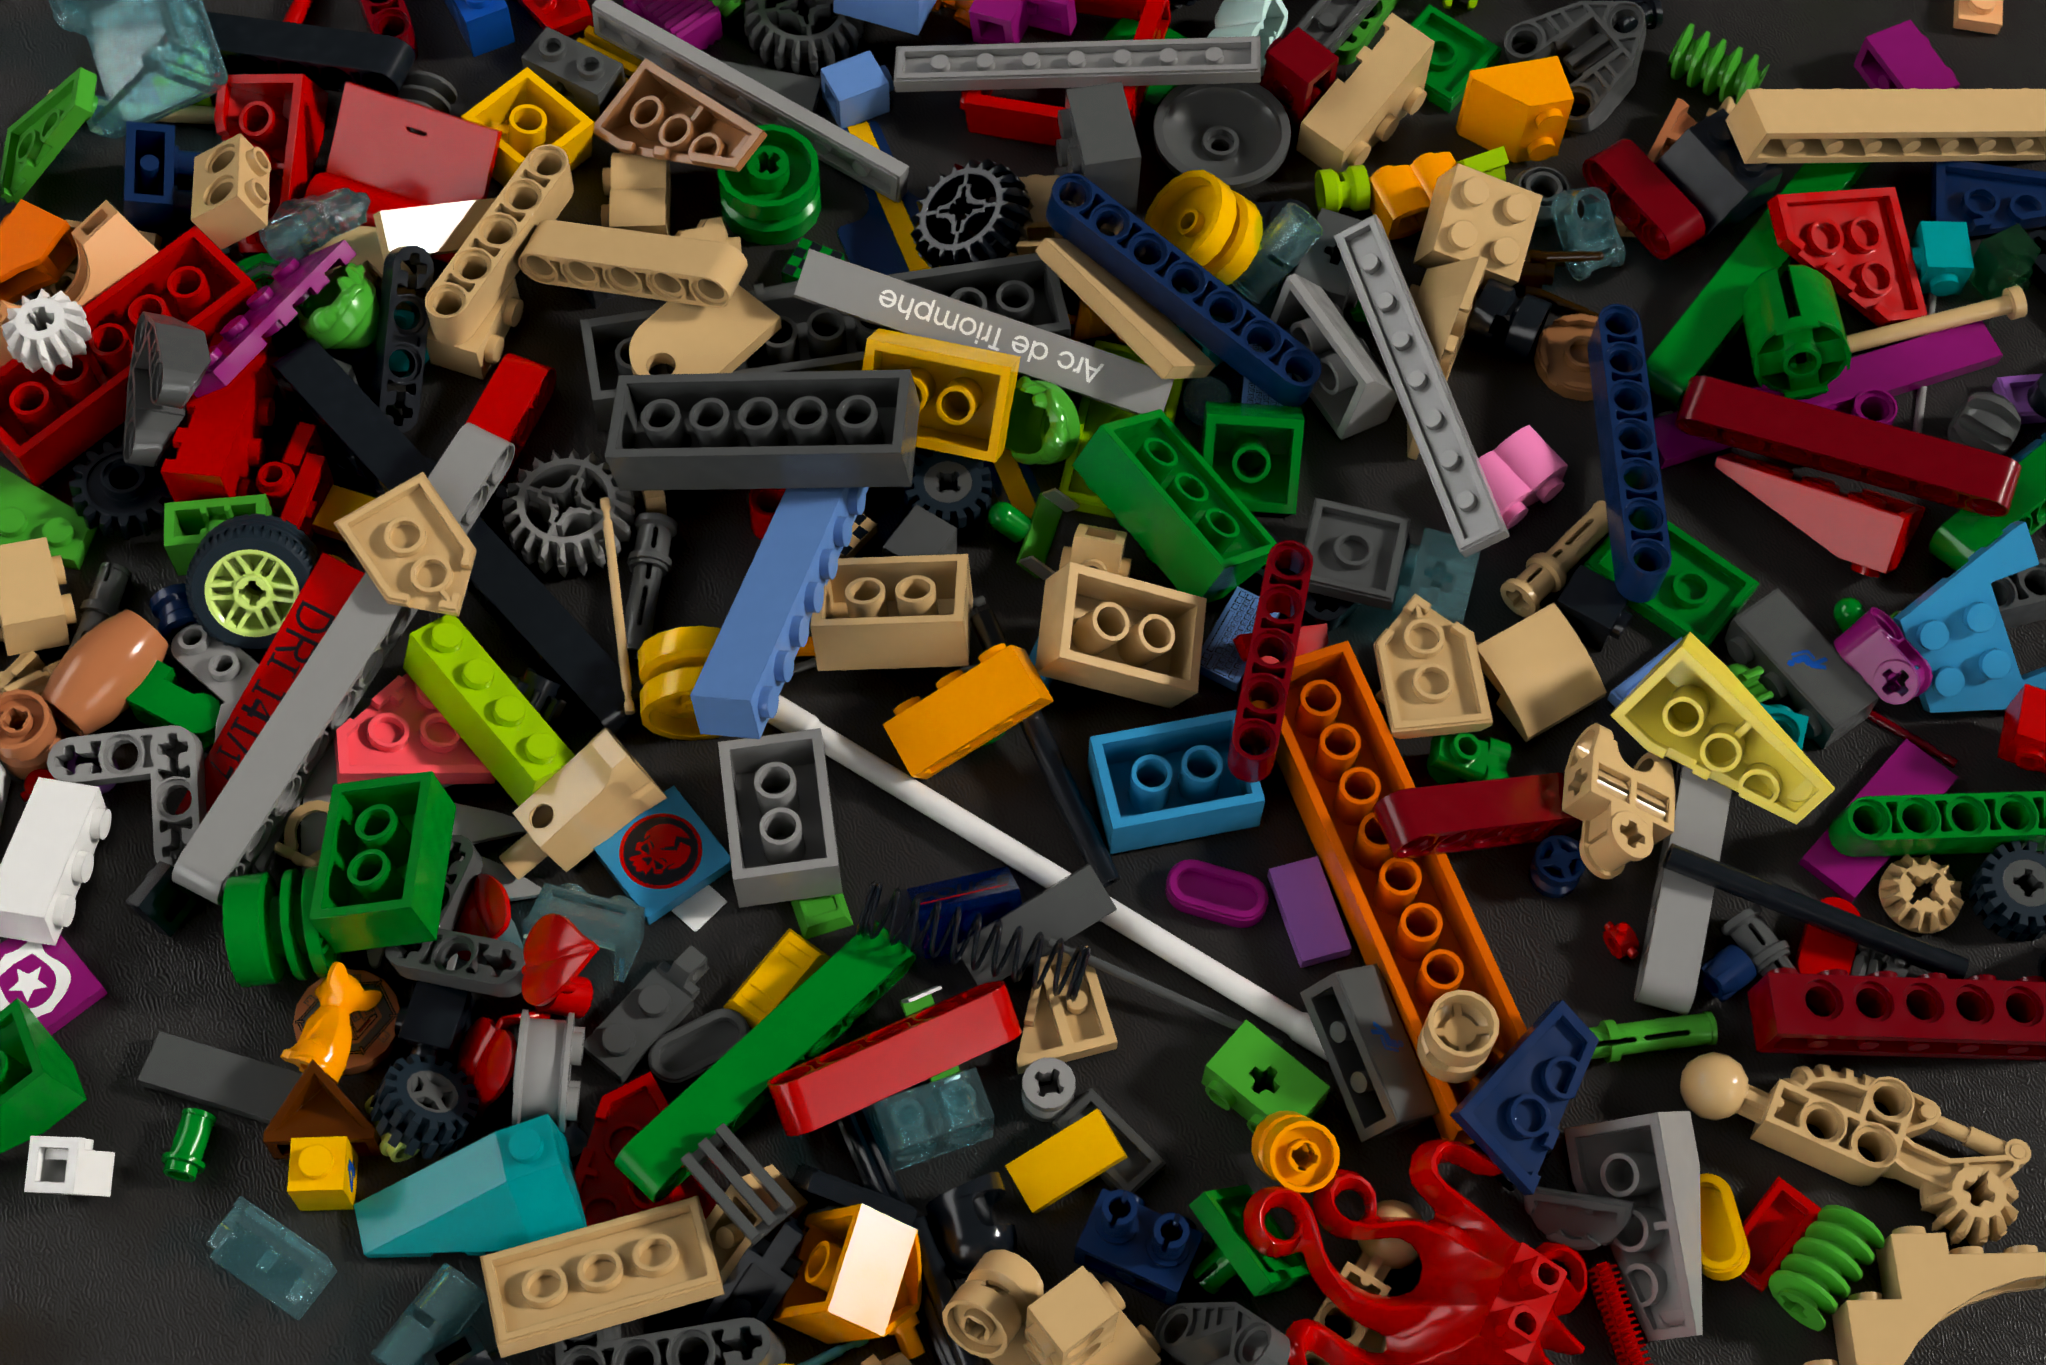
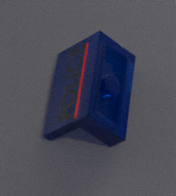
M1008 866L907 889L911 904L915 895L920 894L921 896L917 920L919 935L935 902L940 900L942 903L935 950L957 907L960 906L962 909L957 943L965 939L976 914L981 913L983 916L982 929L1022 904L1020 889ZM933 921L921 944L926 959L931 958L929 950ZM954 925L938 956L950 954Z

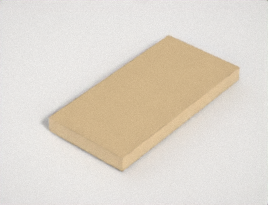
M1044 238L1035 250L1037 255L1161 379L1205 378L1215 367V364L1168 317L1067 239Z
M699 1195L480 1256L496 1343L501 1358L725 1294Z

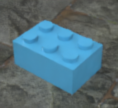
M1237 710L1090 737L1087 765L1110 854L1260 825L1265 804L1260 781H1242L1236 778L1228 767V752ZM1250 746L1242 747L1246 753L1253 755Z

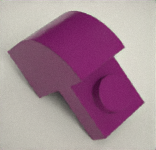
M974 0L969 9L973 42L980 44L1020 43L1028 26L1071 36L1077 24L1075 0Z

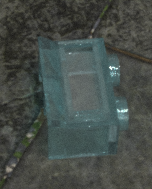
M544 883L529 915L523 920V949L529 932L541 917L550 913L563 915L583 935L596 943L600 948L615 951L614 980L624 982L644 939L645 907L637 906L634 901L625 896L617 895L608 899L588 894L582 887L573 883H564L561 886Z

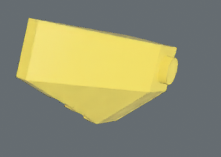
M1691 632L1650 670L1610 714L1648 752L1662 759L1667 757L1692 769L1693 774L1705 780L1710 778L1738 792L1741 798L1796 825L1835 790V787L1731 670Z

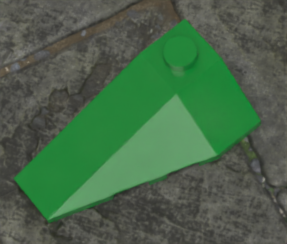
M18 998L0 1011L1 1154L30 1140V1136L43 1134L87 1100L72 1060L27 1005Z

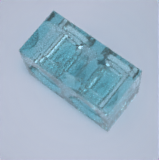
M976 1067L893 1095L873 1104L874 1125L893 1171L994 1136L995 1116Z

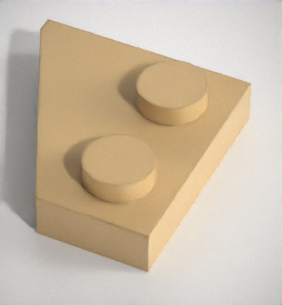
M1064 952L1058 986L1072 958ZM1056 953L1041 986L1036 990L1033 987L1031 989L1020 1048L1016 1059L1018 1074L1025 1073L1026 1068L1031 1063L1041 1058H1056L1068 1062L1117 1049L1118 1041L1095 968L1089 965L1086 966L1076 1001L1072 1002L1071 999L1067 1001L1066 994L1076 965L1075 962L1063 990L1054 997L1052 989L1058 953ZM1049 955L1041 957L1038 979L1043 971V968L1048 960Z

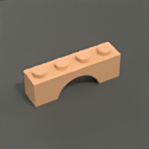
M105 200L71 232L78 250V267L73 281L63 293L69 296L71 301H76L83 308L159 251L113 205ZM0 300V368L13 359L7 349L8 344L3 336L1 326L9 321L7 318V308L22 307V305H16L4 300Z

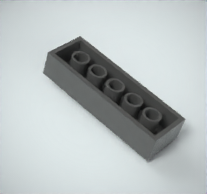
M910 369L619 375L605 459L620 491L911 487L920 401Z

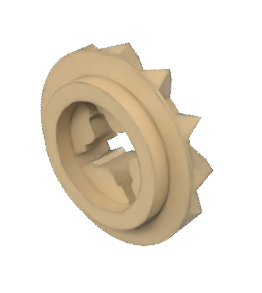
M1907 854L1902 859L1891 863L1884 871L1879 883V898L1885 912L1899 926L1916 933H1936L1949 927L1957 918L1965 902L1961 899L1960 893L1962 882L1955 881L1949 872V864L1941 866L1931 861L1930 854L1921 858L1911 857ZM1929 882L1933 884L1931 887L1932 891L1929 894L1930 898L1925 897L1921 901L1917 900L1914 904L1910 903L1914 897L1912 894L1915 892V886L1920 887L1924 883L1928 884Z

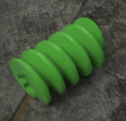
M1690 23L1680 35L1667 63V67L1672 64L1670 73L1672 79L1679 80L1688 72V87L1694 88L1704 79L1703 94L1710 96L1720 87L1719 102L1723 103L1728 96L1733 98L1736 95L1735 104L1739 102L1747 89H1757L1760 87L1770 65L1768 64L1762 71L1758 70L1759 55L1754 54L1746 63L1741 62L1743 47L1738 46L1730 55L1725 54L1727 40L1724 38L1713 48L1710 47L1711 32L1705 31L1697 40L1693 39L1695 26L1693 23Z
M1826 1205L1818 1212L1817 1221H1814L1806 1228L1805 1237H1802L1794 1244L1793 1254L1787 1255L1782 1260L1781 1270H1777L1769 1277L1768 1286L1778 1304L1791 1317L1809 1329L1821 1331L1826 1327V1321L1817 1310L1829 1315L1837 1312L1838 1304L1830 1294L1840 1298L1848 1297L1851 1293L1850 1287L1844 1279L1853 1282L1859 1281L1863 1277V1273L1857 1263L1866 1266L1872 1264L1875 1260V1255L1870 1247L1879 1250L1884 1248L1885 1239L1875 1224L1863 1215L1843 1206Z

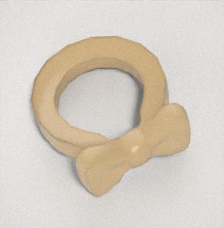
M315 800L305 802L296 807L288 817L284 828V844L277 842L274 845V852L291 860L297 866H304L306 868L319 866L321 850L314 852L310 856L301 854L298 851L297 829L303 818L311 813L322 812L328 814L330 803Z

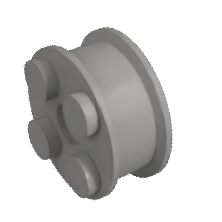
M522 1009L513 1075L512 1126L549 1114L559 1130L565 1133L567 1120L577 1121L581 1081L571 1080L572 1065L581 1066L585 1027L575 1026V1013L569 1012L566 1020L530 1018L529 1010Z

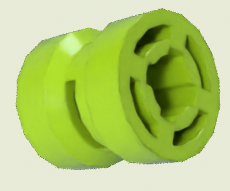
M1364 165L1348 166L1345 171L1336 173L1331 168L1316 171L1314 186L1319 212L1321 208L1337 213L1341 208H1349L1353 212L1369 209L1371 199L1370 183Z

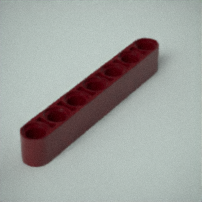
M1693 376L1689 379L1675 420V425L1679 430L1698 438L1990 517H2003L2009 513L2022 470L2021 465L2017 461L2004 455L1707 376Z

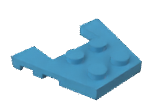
M2018 520L2009 524L2002 530L2003 534L1987 547L1978 549L1968 557V562L1950 577L1942 578L1893 618L1905 638L1928 661L1932 668L1933 678L1931 685L1926 692L1919 695L1923 710L1930 713L2003 710L2007 708L2025 684L2046 690V666L2023 675L2020 674L1991 583L2039 565L2026 522Z

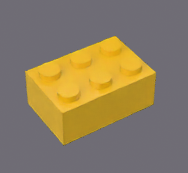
M878 328L867 338L862 370H911L920 401L916 447L996 463L1004 452L1021 356Z

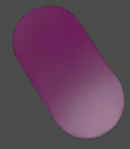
M1188 859L1174 865L1167 876L1165 886L1166 897L1169 903L1180 912L1236 928L1251 927L1257 924L1265 915L1268 904L1267 889L1258 878L1250 874L1200 860Z

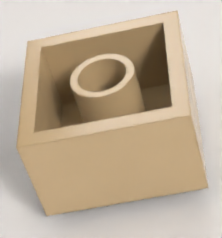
M1460 163L1456 164L1437 178L1413 263L1428 269L1481 256L1487 258L1488 263L1480 289H1484L1490 278L1509 286L1515 285L1520 279L1543 196Z

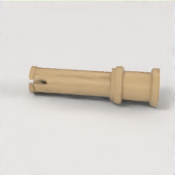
M1599 500L1595 502L1592 508L1546 553L1540 552L1532 555L1527 560L1526 569L1516 578L1506 580L1500 588L1501 596L1505 604L1513 612L1527 618L1539 611L1540 602L1551 592L1556 593L1564 587L1567 579L1566 573L1609 532L1605 501Z

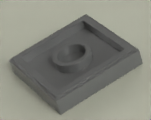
M1315 498L1304 543L1313 556V567L1308 592L1391 611L1411 519Z

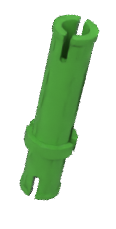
M1711 1011L1616 1024L1613 1019L1600 1021L1597 1027H1589L1599 1041L1626 1038V1040L1600 1042L1597 1044L1591 1059L1604 1058L1607 1063L1620 1061L1622 1055L1664 1051L1704 1044L1714 1045L1718 1040L1717 1023ZM1680 1031L1674 1034L1645 1037L1646 1035Z

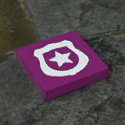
M61 934L56 946L10 938L0 944V1011L18 998L27 1005L51 1036L108 994Z

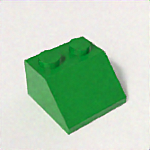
M1205 401L1201 456L1249 511L1296 514L1305 421L1301 407Z

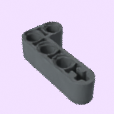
M738 1318L621 1338V1324L555 1343L556 1365H638L640 1361L648 1356H653V1365H690L693 1353L704 1346H707L709 1349L708 1359L704 1365L784 1364L786 1349L784 1342L778 1334L755 1318ZM755 1340H760L762 1346L755 1348ZM727 1346H729L734 1351L729 1352ZM753 1350V1358L751 1359L742 1354L744 1352H750Z

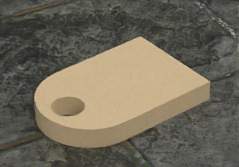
M740 285L737 286L728 305L722 308L667 301L638 327L631 339L629 357L633 375H651L649 373L650 369L658 364L671 365L675 369L672 374L732 373L782 328L781 317Z

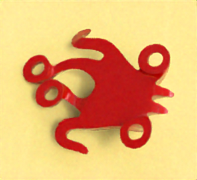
M1449 1138L1426 1141L1418 1146L1412 1154L1409 1168L1412 1185L1435 1211L1434 1219L1427 1222L1408 1217L1378 1216L1376 1192L1371 1183L1358 1172L1337 1169L1334 1178L1325 1187L1314 1191V1212L1300 1193L1284 1186L1261 1188L1251 1196L1243 1212L1244 1232L1250 1244L1259 1253L1267 1257L1279 1258L1302 1252L1312 1278L1321 1291L1346 1315L1359 1324L1386 1337L1387 1350L1383 1353H1375L1355 1346L1318 1321L1307 1318L1297 1320L1290 1325L1285 1334L1290 1340L1289 1365H1308L1305 1356L1307 1351L1313 1352L1330 1365H1554L1546 1357L1543 1349L1568 1355L1582 1354L1585 1350V1346L1564 1326L1558 1316L1572 1312L1583 1299L1588 1289L1589 1278L1586 1262L1577 1250L1565 1244L1543 1242L1533 1249L1524 1242H1517L1475 1204L1448 1185L1439 1174L1438 1164L1449 1162L1477 1175L1495 1176L1503 1173L1486 1155L1465 1143ZM1349 1189L1357 1192L1363 1198L1365 1212L1359 1221L1346 1218L1337 1209L1335 1199L1341 1191ZM1276 1207L1283 1208L1293 1216L1295 1228L1293 1235L1289 1239L1275 1238L1267 1231L1264 1222L1265 1215L1270 1209ZM1316 1218L1326 1231L1342 1239L1374 1240L1399 1238L1410 1243L1419 1254L1423 1267L1419 1283L1411 1292L1399 1296H1381L1369 1293L1353 1285L1330 1262L1324 1250ZM1551 1260H1558L1566 1265L1571 1275V1281L1566 1277L1567 1271Z

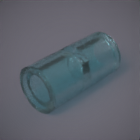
M1288 202L1263 231L1258 252L1248 269L1232 284L1248 299L1258 304H1263L1324 234L1323 228L1305 209L1295 203Z
M443 1263L372 1350L370 1356L379 1365H426L422 1355L457 1335L485 1301L486 1295L462 1273Z

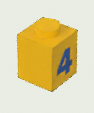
M348 1137L291 1138L287 1192L300 1211L354 1209V1204H356L358 1155Z

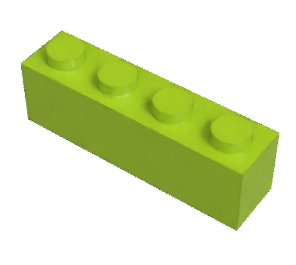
M446 614L410 633L403 669L518 806L525 802L575 756L456 616Z

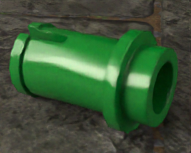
M184 1108L182 1110L181 1120L170 1151L163 1153L161 1157V1162L165 1165L163 1173L166 1176L183 1182H193L197 1174L204 1172L205 1163L202 1161L212 1127L217 1120L213 1114L197 1108Z

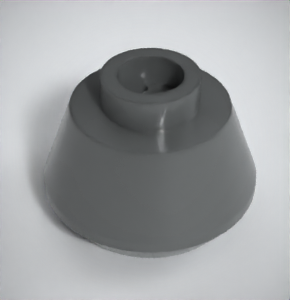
M1549 167L1528 168L1520 172L1512 182L1514 185L1543 196L1535 227H1544L1552 224L1564 215L1572 205L1574 198L1572 185L1563 174Z

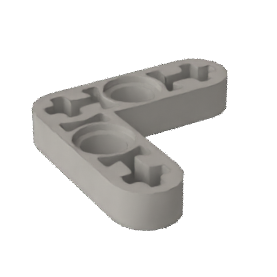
M170 725L68 737L58 741L48 753V770L55 779L60 781L99 786L151 779L153 845L157 863L162 861L174 867L177 861L171 858L170 854L171 851L179 849L180 835L173 829H168L169 824L175 826L193 824L192 829L181 828L182 841L187 845L207 814L203 745L195 734L181 726ZM176 739L188 746L187 752L179 754L178 766L182 772L190 773L189 778L180 776L166 778V774L177 775L175 760L166 755V750L175 747ZM134 743L138 750L137 761L129 769L117 770L113 762L116 749L123 744ZM75 751L84 758H98L101 767L94 763L79 764L76 766L75 774H73L72 771L64 768V762L72 760L73 752ZM187 788L192 796L190 807L183 814L171 815L166 806L169 794L175 789Z

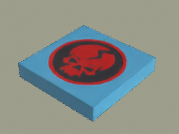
M675 786L664 792L668 797L667 799L638 815L612 837L593 848L594 855L649 925L732 869L730 855Z

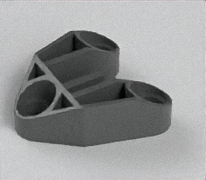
M1578 1L1512 26L1504 37L1506 57L1512 64L1558 56L1560 63L1564 62L1568 67L1569 73L1577 78V80L1569 84L1574 96L1573 104L1589 107L1588 111L1581 116L1570 115L1566 129L1576 133L1591 132L1607 120L1636 83L1646 37L1645 13L1641 6L1631 1ZM1627 16L1634 17L1638 21L1637 27L1628 33H1620L1613 28L1620 19ZM1523 42L1536 45V48L1527 54L1517 53L1512 47Z
M142 312L139 316L127 382L123 449L125 463L155 467L171 444L177 427L180 426L185 416V405L200 385L211 362L205 331L171 316Z
M1237 1302L1175 1304L1161 1315L1154 1331V1337L1160 1348L1185 1365H1287L1290 1354L1289 1337Z

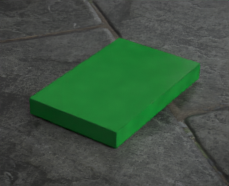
M1667 520L1672 560L1661 588L1654 599L1644 603L1629 601L1627 606L1676 640L1680 637L1684 638L1691 632L1709 649L1755 593L1760 583ZM1608 536L1583 566L1615 582L1610 537Z

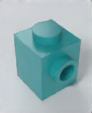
M1920 221L1910 241V247L1922 294L1931 292L1935 296L1960 295L1974 269L1967 222Z

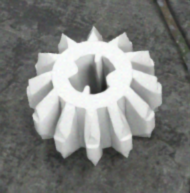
M41 288L36 299L30 300L22 295L21 308H7V318L9 321L1 325L3 336L8 344L7 349L13 359H16L18 363L23 362L25 368L29 369L32 373L43 367L45 371L53 376L57 365L63 363L72 368V357L74 355H87L85 342L92 338L91 328L86 320L87 315L80 304H77L76 301H71L69 296L65 295L62 291L51 297L49 293Z

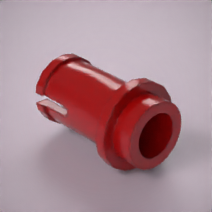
M272 461L264 464L259 469L255 480L260 494H266L274 514L280 517L296 478L291 467L284 463Z

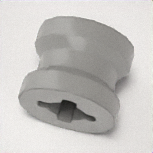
M1041 1058L1026 1068L1022 1077L1021 1102L1025 1111L1032 1118L1041 1122H1053L1074 1103L1075 1076L1072 1069L1064 1061L1056 1058ZM1053 1080L1050 1084H1045L1043 1086L1038 1084V1082L1044 1083Z

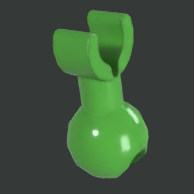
M1739 663L1727 666L1759 703L1774 697L1771 690L1768 691L1758 681L1760 675L1764 674L1761 666L1758 665L1752 669Z

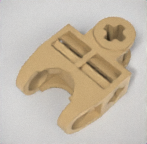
M1594 723L1581 733L1571 749L1564 774L1562 811L1582 821L1579 852L1585 866L1599 878L1612 879L1622 873L1626 863L1629 861H1640L1649 856L1655 844L1674 833L1676 790L1673 767L1667 758L1664 757L1662 759L1648 752L1638 760L1634 768H1631L1623 760L1618 749V742L1614 740L1613 732L1598 723Z

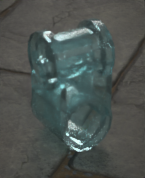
M1596 187L1563 190L1557 194L1553 200L1551 212L1563 251H1601L1604 254V258L1600 261L1565 262L1571 276L1578 281L1589 278L1592 271L1608 265L1613 268L1622 265L1625 261V248L1618 234L1610 207V200L1606 193ZM1579 200H1582L1585 209L1582 219L1577 213Z

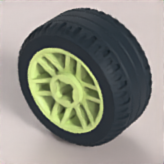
M245 514L230 518L218 524V526L207 533L197 547L189 564L185 589L190 610L193 612L192 614L197 623L202 625V629L209 636H214L216 641L223 642V645L240 647L243 651L248 650V652L261 653L264 650L267 652L319 560L320 552L303 530H299L296 525L287 520L283 521L282 518L273 515L265 516V514Z

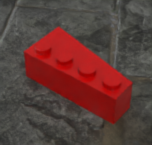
M220 332L214 333L209 347L218 345L222 341L223 337L220 335ZM272 337L263 338L268 344L226 387L199 398L193 394L187 402L188 428L177 427L172 440L173 447L178 448L176 459H165L160 471L174 502L255 495V483L253 481L256 467L261 468L265 460L266 447L263 439L266 426L273 425L276 412L273 397L278 382L273 376L269 365L280 357Z

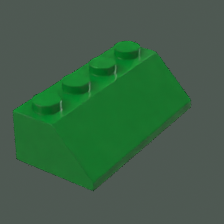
M1161 409L1100 425L1072 464L1085 480L1087 487L1098 495L1115 515L1116 521L1128 530L1145 550L1146 556L1163 571L1174 584L1176 590L1207 598L1206 604L1225 597L1266 565L1270 549L1277 544L1268 531Z

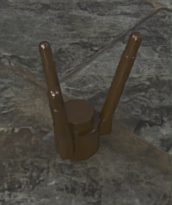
M1527 250L1519 282L1514 286L1525 287L1524 296L1529 293L1551 302L1553 306L1572 314L1582 313L1598 317V313L1543 290L1542 285L1552 286L1555 266L1621 267L1623 260L1620 258H1606L1601 251L1546 252Z

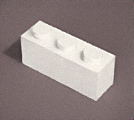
M38 777L0 864V937L56 946L63 927H68L71 924L75 914V898L81 883H86L90 879L94 866L93 854L99 840H104L107 837L111 827V811L106 808L99 787Z

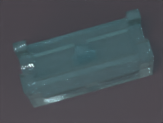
M240 1196L233 1204V1209L211 1235L207 1245L213 1248L214 1251L209 1257L220 1267L299 1321L338 1271L327 1255Z

